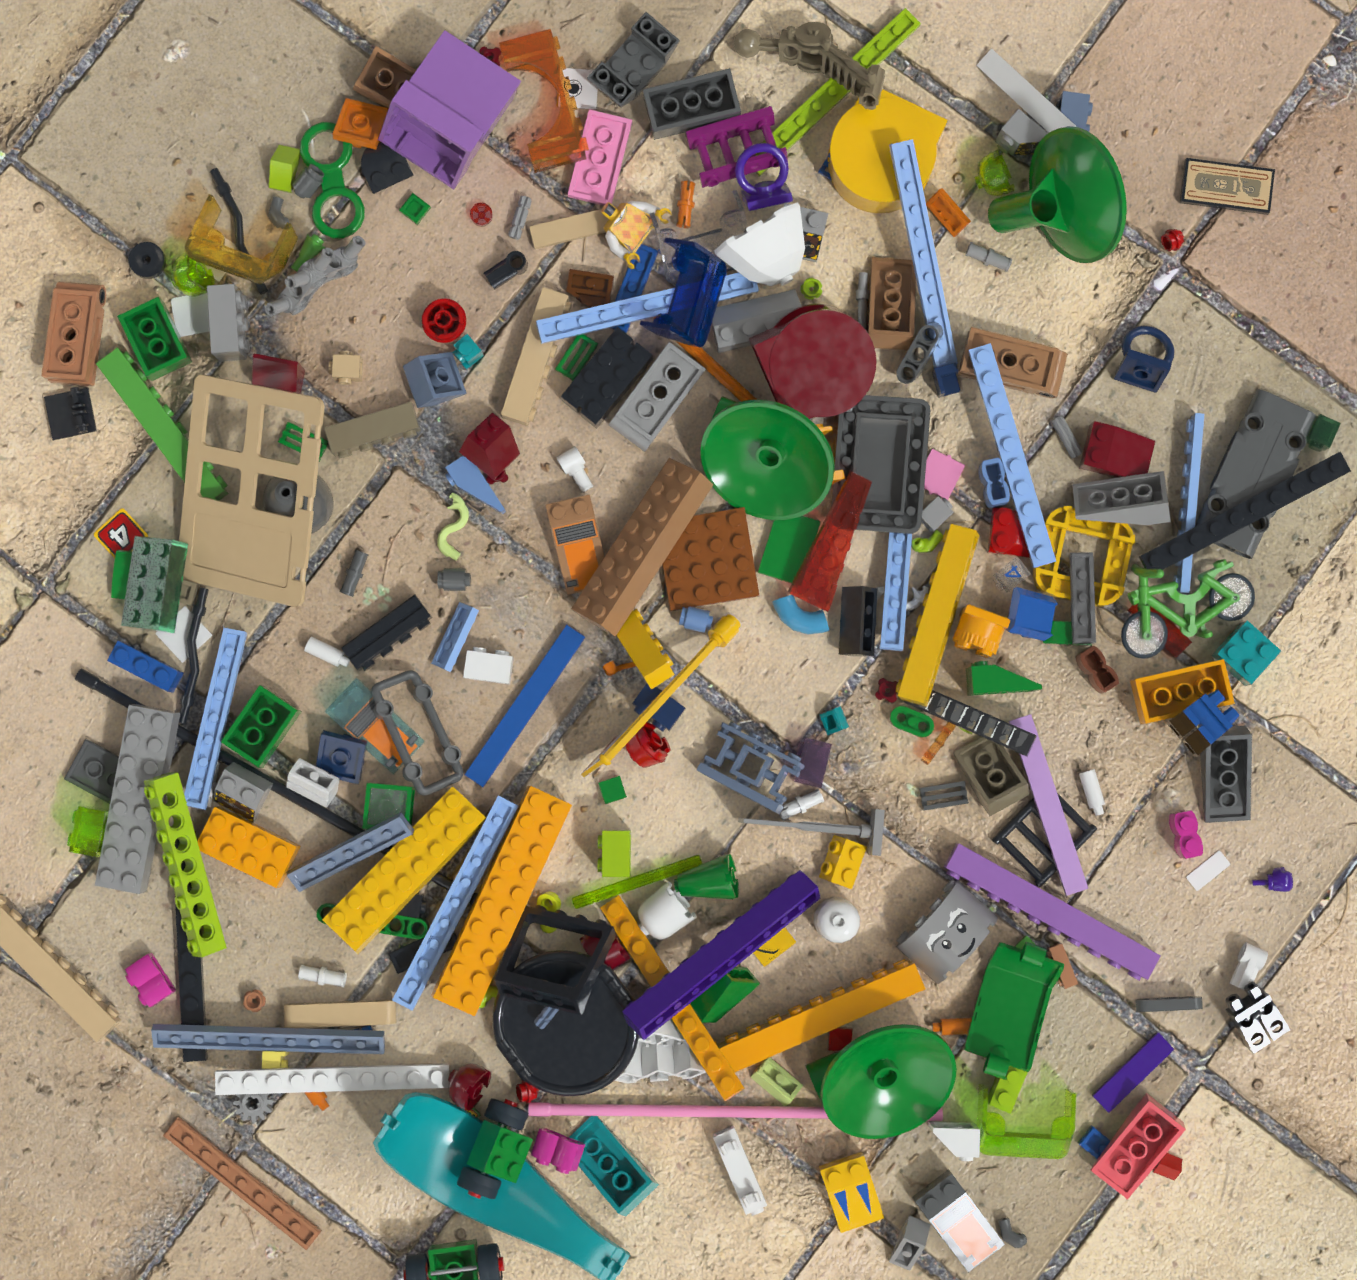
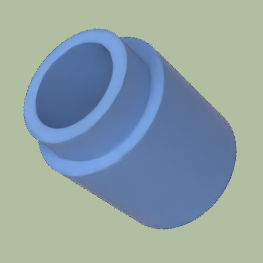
M690 606L689 608L683 607L679 625L684 626L685 629L705 633L706 629H711L713 616H709L710 611Z

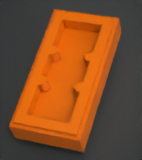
M943 188L939 189L926 202V206L953 237H956L971 222Z

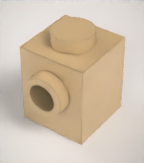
M340 351L339 354H333V361H329V374H332L333 379L338 381V384L351 385V381L362 382L363 359L360 355H353V352Z

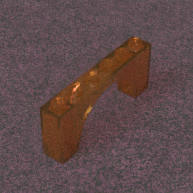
M551 29L499 42L507 72L528 71L540 75L553 85L560 97L559 115L552 128L543 137L527 144L534 173L585 160V151L589 150L586 137L581 138L580 130H583L580 116L575 117L574 110H577L575 97H570L568 90L572 89L569 76L564 77L562 71L566 69L563 56L559 57L557 50L560 49L558 37H553Z

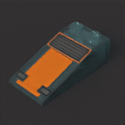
M356 678L325 712L351 737L366 740V750L392 774H395L403 765L401 757L384 721L377 718L374 714L373 709L376 703L372 697L371 690L360 679ZM393 711L391 716L411 757L425 741Z

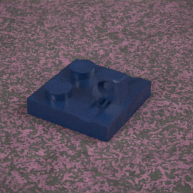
M323 730L320 737L316 767L340 778L342 781L359 785L362 777L367 741L353 738L352 735H341Z

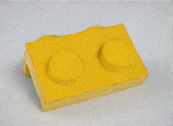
M834 835L829 843L826 858L821 865L819 878L852 889L867 846Z

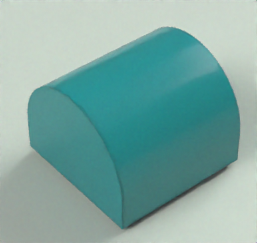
M841 706L819 714L827 736L849 727Z

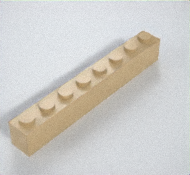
M0 894V946L96 1042L103 1040L121 1021L118 1017L119 1012L113 1006H107L102 1001V995L95 989L91 990L86 985V979L79 973L75 974L70 969V963L63 957L59 958L53 952L55 950L54 947L47 941L43 942L37 936L39 934L38 931L31 925L27 926L21 920L23 918L22 915L15 909L11 910L5 904L7 902L6 899Z

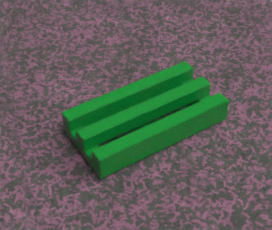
M584 334L577 335L555 370L574 381L596 350L598 343ZM583 339V344L581 345L578 352L568 365L567 369H563V366L565 365L568 358L578 345L579 341ZM588 344H591V347L587 351L586 355L584 356V358L582 359L574 373L571 374L570 372L575 366L576 362L578 361V359L580 358Z
M287 422V427L283 430V435L279 438L278 442L301 453L300 447L286 441V439L289 437L302 443V438L290 433L292 429L303 434V429ZM310 432V437L314 438L315 434ZM321 437L322 446L320 447L319 462L329 444L327 440Z

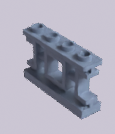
M731 721L729 725L722 722V728L718 731L717 735L726 741L716 760L706 755L704 762H700L697 771L780 815L784 808L782 805L787 800V797L778 793L788 773L799 777L801 769L803 770L805 765L800 763L802 758L789 752L788 756L781 753V747L771 742L768 745L760 742L762 739L760 736L752 732L748 735L741 732L742 727ZM731 732L754 744L753 748L744 744L739 754L730 750L735 739L728 736V733ZM749 752L765 760L755 780L739 772ZM768 752L794 765L793 768L783 765L779 774L770 771L774 759L767 756ZM726 758L733 761L734 764L729 772L737 776L736 780L711 768V765L714 764L721 768ZM765 778L773 782L774 784L769 794L777 797L776 800L773 801L750 788L751 784L760 788Z

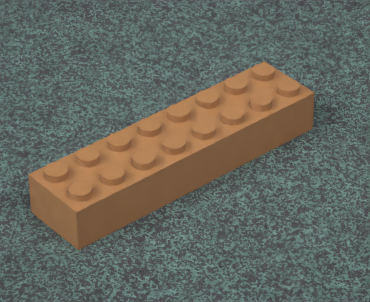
M669 458L571 609L587 622L616 637L711 490L713 484L701 472Z

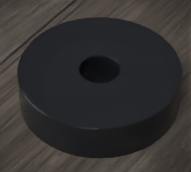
M142 242L132 248L128 262L131 270L137 276L143 279H153L159 276L165 269L166 257L162 249L156 244ZM150 257L151 261L145 264L144 259Z

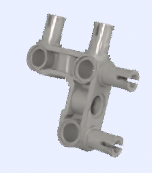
M355 236L347 246L340 247L334 251L330 248H325L318 257L306 261L301 265L297 273L287 276L285 279L286 287L279 294L278 299L267 303L265 306L267 315L272 317L282 312L296 315L307 307L313 295L322 285L352 273L358 267V253L366 244L364 239L360 236Z

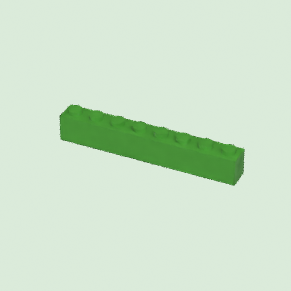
M117 347L98 361L96 365L185 483L189 442L185 434L188 431L180 421L178 423L174 421L172 416L175 414L167 404L163 406L159 401L161 395L155 387L152 386L150 388L145 381L148 378L140 368L136 370L132 365L134 359L128 351L123 352ZM204 461L200 493L203 497L221 500L229 494L225 489L228 485L220 475L216 477L212 472V469H214L212 463Z

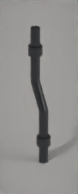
M214 168L210 173L217 185L216 190L219 196L223 197L234 218L235 246L247 268L246 273L249 279L254 281L260 295L268 292V289L261 277L262 273L259 267L255 266L244 244L242 214L231 195L232 190L228 182L224 181L219 169Z
M201 587L196 605L193 604L191 612L193 617L187 637L190 673L185 693L181 695L179 703L182 704L179 723L183 724L187 723L190 707H193L195 698H193L200 671L196 639L202 616H205L207 608L205 604L209 589Z

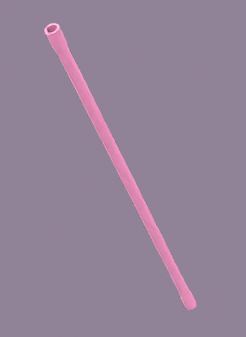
M530 1102L528 1109L529 1116L545 1117L560 1115L829 1119L823 1107L551 1104L549 1102ZM941 1107L927 1121H942L943 1108Z

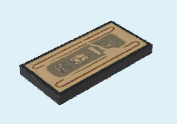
M1186 158L1180 203L1269 215L1275 169Z

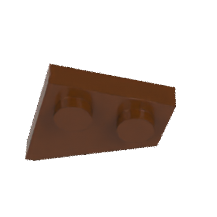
M570 269L566 292L588 308L608 304L611 301L614 276Z

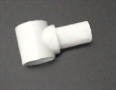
M576 446L556 457L564 473L573 477L582 493L593 487L584 471V464L586 463Z

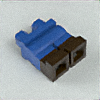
M1218 689L1208 695L1204 694L1166 723L1179 739L1197 725L1200 726L1182 741L1195 758L1233 726L1232 723L1239 717L1238 712L1232 706L1223 713L1219 710L1217 705L1224 701L1225 698Z

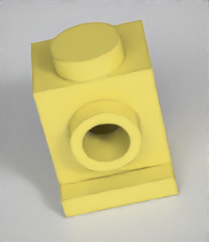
M262 1051V1069L288 1068V1060H284L289 1052Z

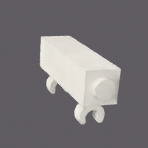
M734 1125L714 1133L713 1139L745 1214L751 1213L753 1216L763 1212V1207L767 1206V1202Z

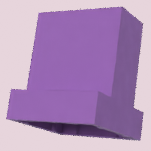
M444 30L409 82L406 80L392 99L378 140L454 190L467 172L471 161L511 104L521 81Z

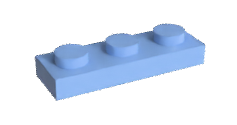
M459 602L431 664L451 672L479 610Z

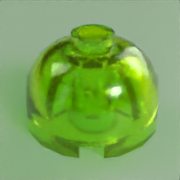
M999 150L987 154L979 161L977 166L978 176L974 177L979 189L984 188L987 194L991 196H1002L1015 191L1014 184L1010 185L1008 181L1012 177L1003 156H999Z
M191 250L177 257L172 265L171 281L173 286L183 294L191 297L207 294V286L215 284L212 269L207 270L204 264L207 260L200 252Z

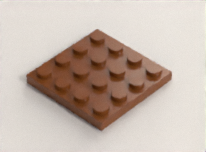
M745 507L692 517L663 562L670 611L682 610L683 607H700L760 596Z

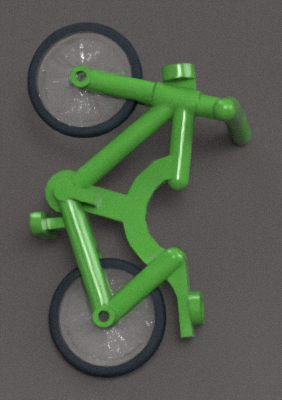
M1221 559L1213 563L1214 568L1198 575L1200 586L1196 591L1184 595L1176 590L1178 583L1175 581L1148 586V578H1162L1164 571L1161 569L1141 568L1138 564H1133L1131 571L1139 576L1138 589L1128 593V598L1132 605L1138 604V612L1132 614L1125 621L1121 631L1122 644L1129 654L1142 659L1151 658L1164 648L1168 637L1167 626L1158 614L1150 611V606L1177 624L1184 636L1212 637V631L1207 630L1204 624L1213 617L1218 616L1226 621H1236L1242 619L1250 612L1255 601V592L1251 582L1246 577L1236 573L1225 574L1217 580L1214 579L1219 572L1234 566L1233 562ZM1210 590V606L1195 616L1196 602L1202 599ZM1165 592L1174 601L1183 603V618L1151 595Z

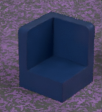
M956 363L933 369L932 375L938 398L960 392L956 376L958 372Z

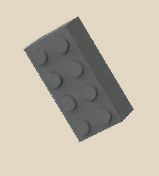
M730 68L643 89V98L654 140L685 133L692 129L741 115Z

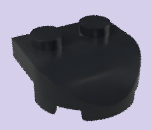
M380 141L376 150L366 148L362 154L361 168L373 194L414 176L406 158Z

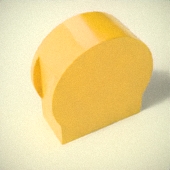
M882 89L879 104L873 110L865 109L863 105L859 104L858 98L855 106L850 108L838 121L832 134L828 151L830 158L828 157L827 160L829 162L828 172L830 173L834 188L846 202L862 211L890 213L902 209L889 145L913 139L924 190L935 165L937 144L948 120Z

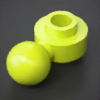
M548 891L538 897L537 905L545 907L547 911L555 912L561 908V900L556 893ZM540 925V928L545 933H553L557 929Z

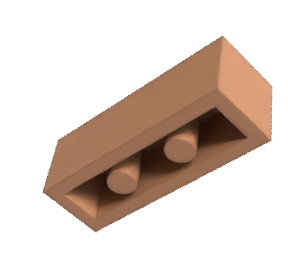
M1058 943L1048 947L1047 957L1064 964V970L1058 979L1059 986L1067 989L1077 985L1078 981L1063 944Z

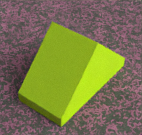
M283 145L277 147L270 159V189L292 193V184L295 181L301 155L300 149Z

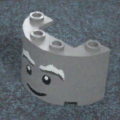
M951 880L943 888L945 892L942 895L943 899L938 898L930 906L932 911L926 917L922 915L914 925L917 928L914 931L910 930L909 933L904 931L897 939L899 944L896 947L936 984L941 983L947 978L946 973L948 971L955 972L969 958L990 933L987 928L990 925L993 927L998 919L987 906L958 880L955 882Z

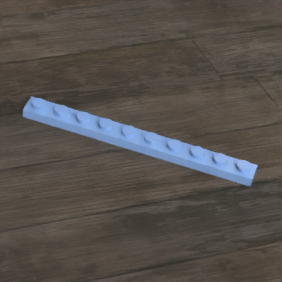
M912 139L890 144L889 147L925 325L930 322H937L943 328L942 338L932 353L933 365L936 368L952 363L958 364L914 142ZM927 328L928 337L935 339V331Z
M738 272L537 320L536 325L541 344L756 293L759 289L757 282L749 281Z
M990 343L968 350L999 456L1005 468V476L1032 566L1036 568L1056 562L992 345Z
M498 795L392 999L394 1002L412 1011L414 1010L519 805Z

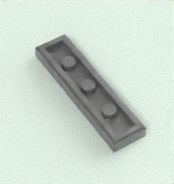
M1093 552L1069 553L1072 644L1096 643Z

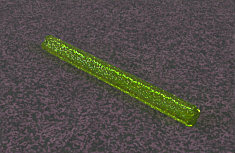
M694 855L572 898L574 908L578 909L669 878L703 863L700 855Z

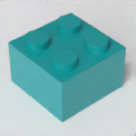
M1247 620L1241 622L1211 656L1216 661L1224 659L1226 669L1244 686L1254 683L1279 655L1281 650Z

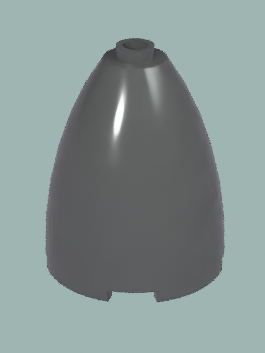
M317 475L316 494L313 502L314 513L311 534L327 524L332 515L334 505L331 490L319 475ZM273 476L266 485L263 494L265 511L293 517L295 513L297 483ZM306 496L303 497L302 509L307 510L308 497Z

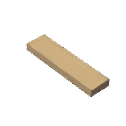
M599 209L529 226L536 250L606 233L603 227L609 219Z

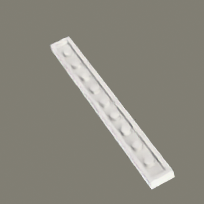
M449 1063L216 1070L215 1095L448 1088Z

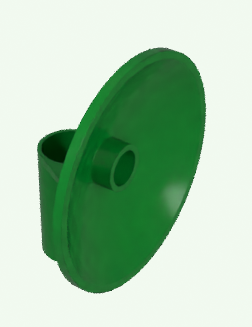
M1074 126L1055 129L1045 135L1039 142L1030 164L1028 191L996 198L988 208V220L995 231L1009 233L1040 226L1045 237L1059 253L1078 263H1093L1110 255L1121 240L1127 214L1124 183L1114 158L1097 137L1082 128Z
M724 396L721 397L712 420L704 432L700 450L705 475L713 484L712 487L733 507H745L746 514L762 519L788 520L803 516L815 509L827 496L835 472L831 447L820 429L804 414L778 402L768 400L736 402Z
M908 1024L877 1028L859 1036L843 1049L805 1065L830 1121L841 1131L864 1139L894 1137L909 1132L925 1123L940 1110L949 1098L955 1084L957 1072L955 1057L949 1045L940 1035L927 1028Z

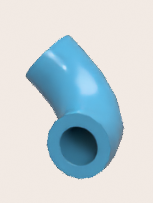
M794 595L772 601L780 620L793 631L807 635L829 631L823 610L815 612L802 610L797 605Z

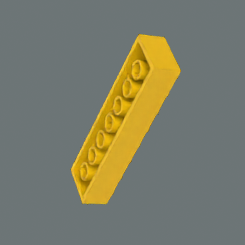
M452 786L412 827L414 829L413 834L399 841L322 920L359 954L483 826L486 817Z

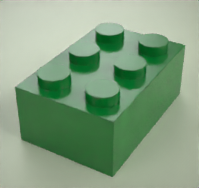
M159 297L117 316L145 376L151 381L192 363L165 303Z
M259 685L221 743L258 768H264L302 711L265 686Z

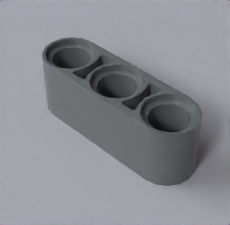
M930 322L919 330L897 369V378L901 383L909 384L922 373L942 338L943 328L939 323ZM927 328H931L935 331V339H931L927 336ZM919 347L924 351V358H919L916 355V348ZM905 367H910L913 370V377L905 375Z

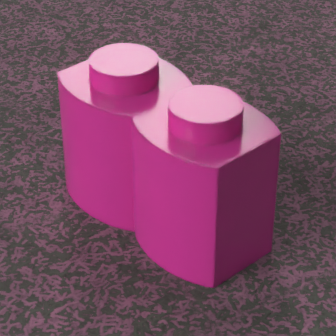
M1185 810L1171 813L1169 815V826L1175 835L1174 848L1177 855L1183 859L1202 856L1203 843L1197 834L1198 822L1193 811Z
M148 953L125 969L127 972L125 977L132 987H137L139 991L138 998L144 1006L154 1007L176 992L171 980L152 953Z
M539 1128L531 1156L535 1157L536 1162L549 1166V1163L556 1166L555 1170L569 1174V1171H577L585 1144L553 1130Z

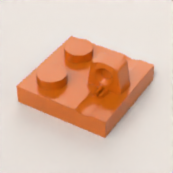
M346 98L332 133L333 139L351 143L356 148L361 149L363 146L376 150L389 108Z

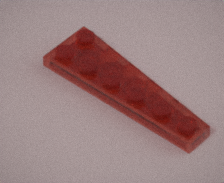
M850 470L788 590L789 594L822 610L829 611L838 586L836 584L840 572L842 573L844 560L847 551L850 550L852 544L850 542L854 530L857 529L860 520L859 516L863 511L872 481Z

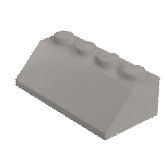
M793 289L708 309L718 353L751 346L749 338L773 328L784 315L801 307L796 290Z

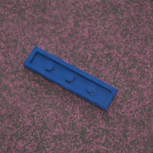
M643 244L640 245L635 252L640 257V263L635 259L630 261L634 265V269L628 267L615 302L642 296L659 250ZM631 323L610 328L615 330L619 327L627 334Z

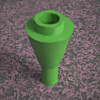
M315 233L312 236L307 234L299 257L291 268L297 272L301 265L325 249L322 245L325 241Z

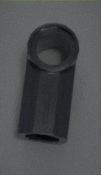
M512 251L504 260L485 271L484 275L494 290H496L515 276L525 273L528 268V262L522 252ZM516 258L523 260L522 265L518 268L511 266L512 261Z

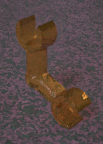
M947 722L934 740V743L923 754L921 761L929 765L940 748L944 746L945 741L955 729V725Z

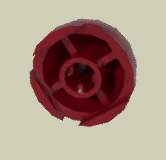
M471 1063L461 1066L458 1070L454 1069L448 1077L450 1082L448 1086L449 1097L461 1109L465 1111L472 1110L483 1097L480 1094L483 1085L488 1088L491 1072L480 1065Z

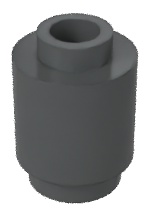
M313 164L305 167L292 184L295 194L303 199L305 197L311 198L323 182L322 178L325 175L322 170Z
M444 568L443 571H438V589H444V591H466L467 586H471V574L467 573L466 568Z

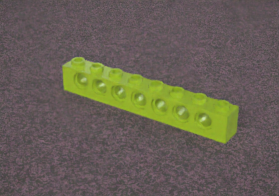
M168 772L144 780V794L150 802V815L157 827L156 837L162 845L164 852L162 858L169 870V883L174 888L176 895L175 905L180 910L182 917L181 926L188 938L187 948L192 956L205 957L226 949V943L178 772ZM164 794L167 795V803L165 805L162 801ZM172 816L174 822L173 825L170 827L169 818ZM178 838L180 841V845L176 849L175 840ZM184 860L186 863V867L182 871L181 863ZM189 882L192 885V889L190 892L187 891V885ZM195 904H197L198 911L196 914L193 913V907L195 906ZM201 926H203L204 933L202 936H200L199 934Z

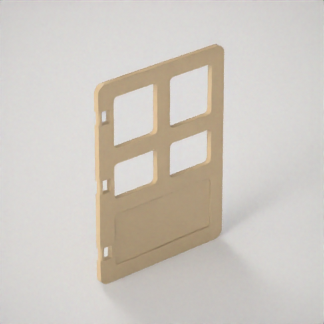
M199 375L195 378L177 560V574L181 579L292 607L303 604L314 513L313 502L316 494L321 446V426H323L324 402L321 398L208 375ZM211 393L248 402L243 452L206 444L208 405ZM266 404L304 413L299 464L261 456L260 449ZM311 424L315 425L314 438L310 437ZM204 461L240 469L241 482L238 504L201 495ZM259 473L292 480L297 483L295 513L293 517L260 510L255 507ZM304 496L308 497L307 510L302 509ZM296 567L301 568L299 580L295 579Z

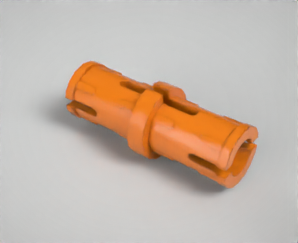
M688 181L681 182L680 200L677 201L679 211L676 226L682 228L683 219H685L684 228H690L691 212L695 205L693 202L695 183L690 181L688 190Z

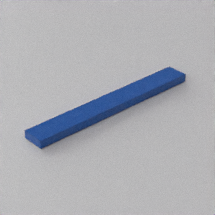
M565 626L465 773L468 778L484 788L586 638L570 626Z

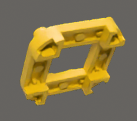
M1063 506L1052 511L1044 522L1056 562L1033 569V579L1036 588L1048 596L1071 601L1070 576L1058 574L1057 572L1066 531L1109 540L1100 583L1094 582L1095 606H1107L1118 600L1125 590V578L1132 546L1135 543V534L1133 535L1131 527L1126 523L1078 520L1075 516V508H1072L1073 506Z

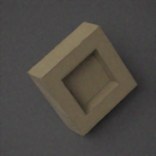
M175 577L169 599L193 606L199 584Z

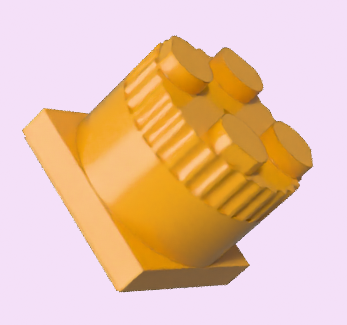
M970 604L964 606L960 611L959 616L961 617L952 639L955 642L954 647L967 651V649L976 650V655L987 659L992 655H996L1004 630L1008 628L1011 620Z

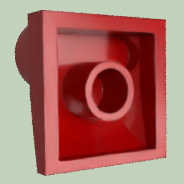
M992 508L988 553L1030 558L1016 510Z

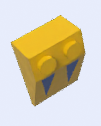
M862 1152L818 1166L841 1233L884 1219Z

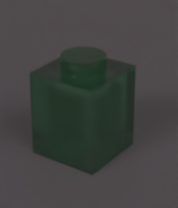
M1322 414L1317 415L1306 438V443L1309 444L1308 447L1318 452L1329 449L1341 423Z

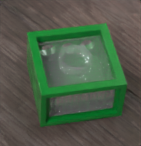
M367 783L362 829H369L400 812L412 826L415 788Z

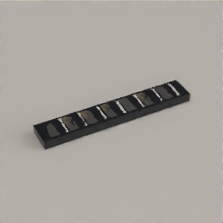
M934 690L931 692L927 707L902 700L903 703L1028 757L1037 737L1033 733Z

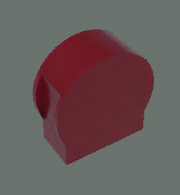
M809 304L798 307L784 315L773 328L749 338L775 402L787 405L804 414L809 419L813 417H831L848 411L863 399L873 383L877 363L873 342L859 322L847 312L835 306Z

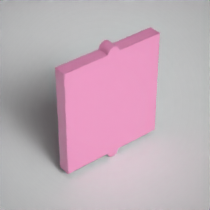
M932 449L926 462L924 489L929 491L930 495L935 494L948 500L965 465L952 459L951 455L946 456Z

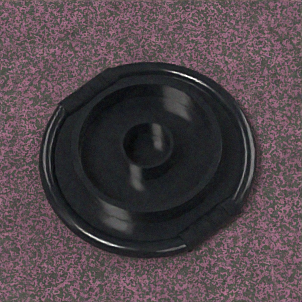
M568 950L549 951L525 960L514 968L512 973L568 987H576L592 956ZM603 963L582 1015L558 1010L546 1027L540 1029L535 1025L534 1020L546 1006L499 995L498 992L492 1016L496 1046L521 1081L527 1082L538 1090L559 1096H581L596 1092L615 1081L625 1071L634 1056L639 1035L626 1022L622 1011L635 999L613 969Z

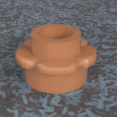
M254 989L245 993L243 1005L247 1010L258 1012L261 1010V1007L265 1006L266 998L260 990Z

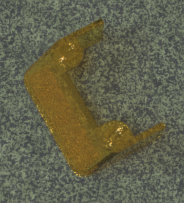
M209 194L185 243V252L188 257L196 262L258 284L264 283L282 272L298 240V236L291 223H286L273 252L268 253L262 260L224 246L225 238L223 234L213 229L222 210L214 196Z

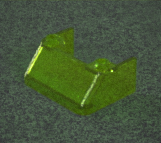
M979 1084L977 1127L980 1129L981 1153L990 1156L1062 1159L1068 1154L1075 1131V1092L1071 1089H1065L1064 1116H1058L1053 1120L1051 1134L1005 1132L1004 1118L996 1112H987L988 1088L984 1084Z

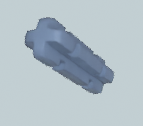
M545 1007L534 1020L535 1025L540 1029H544L558 1012V1009Z

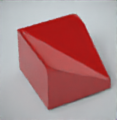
M838 1027L829 1031L828 1051H839L852 1042L853 1029L850 1027Z

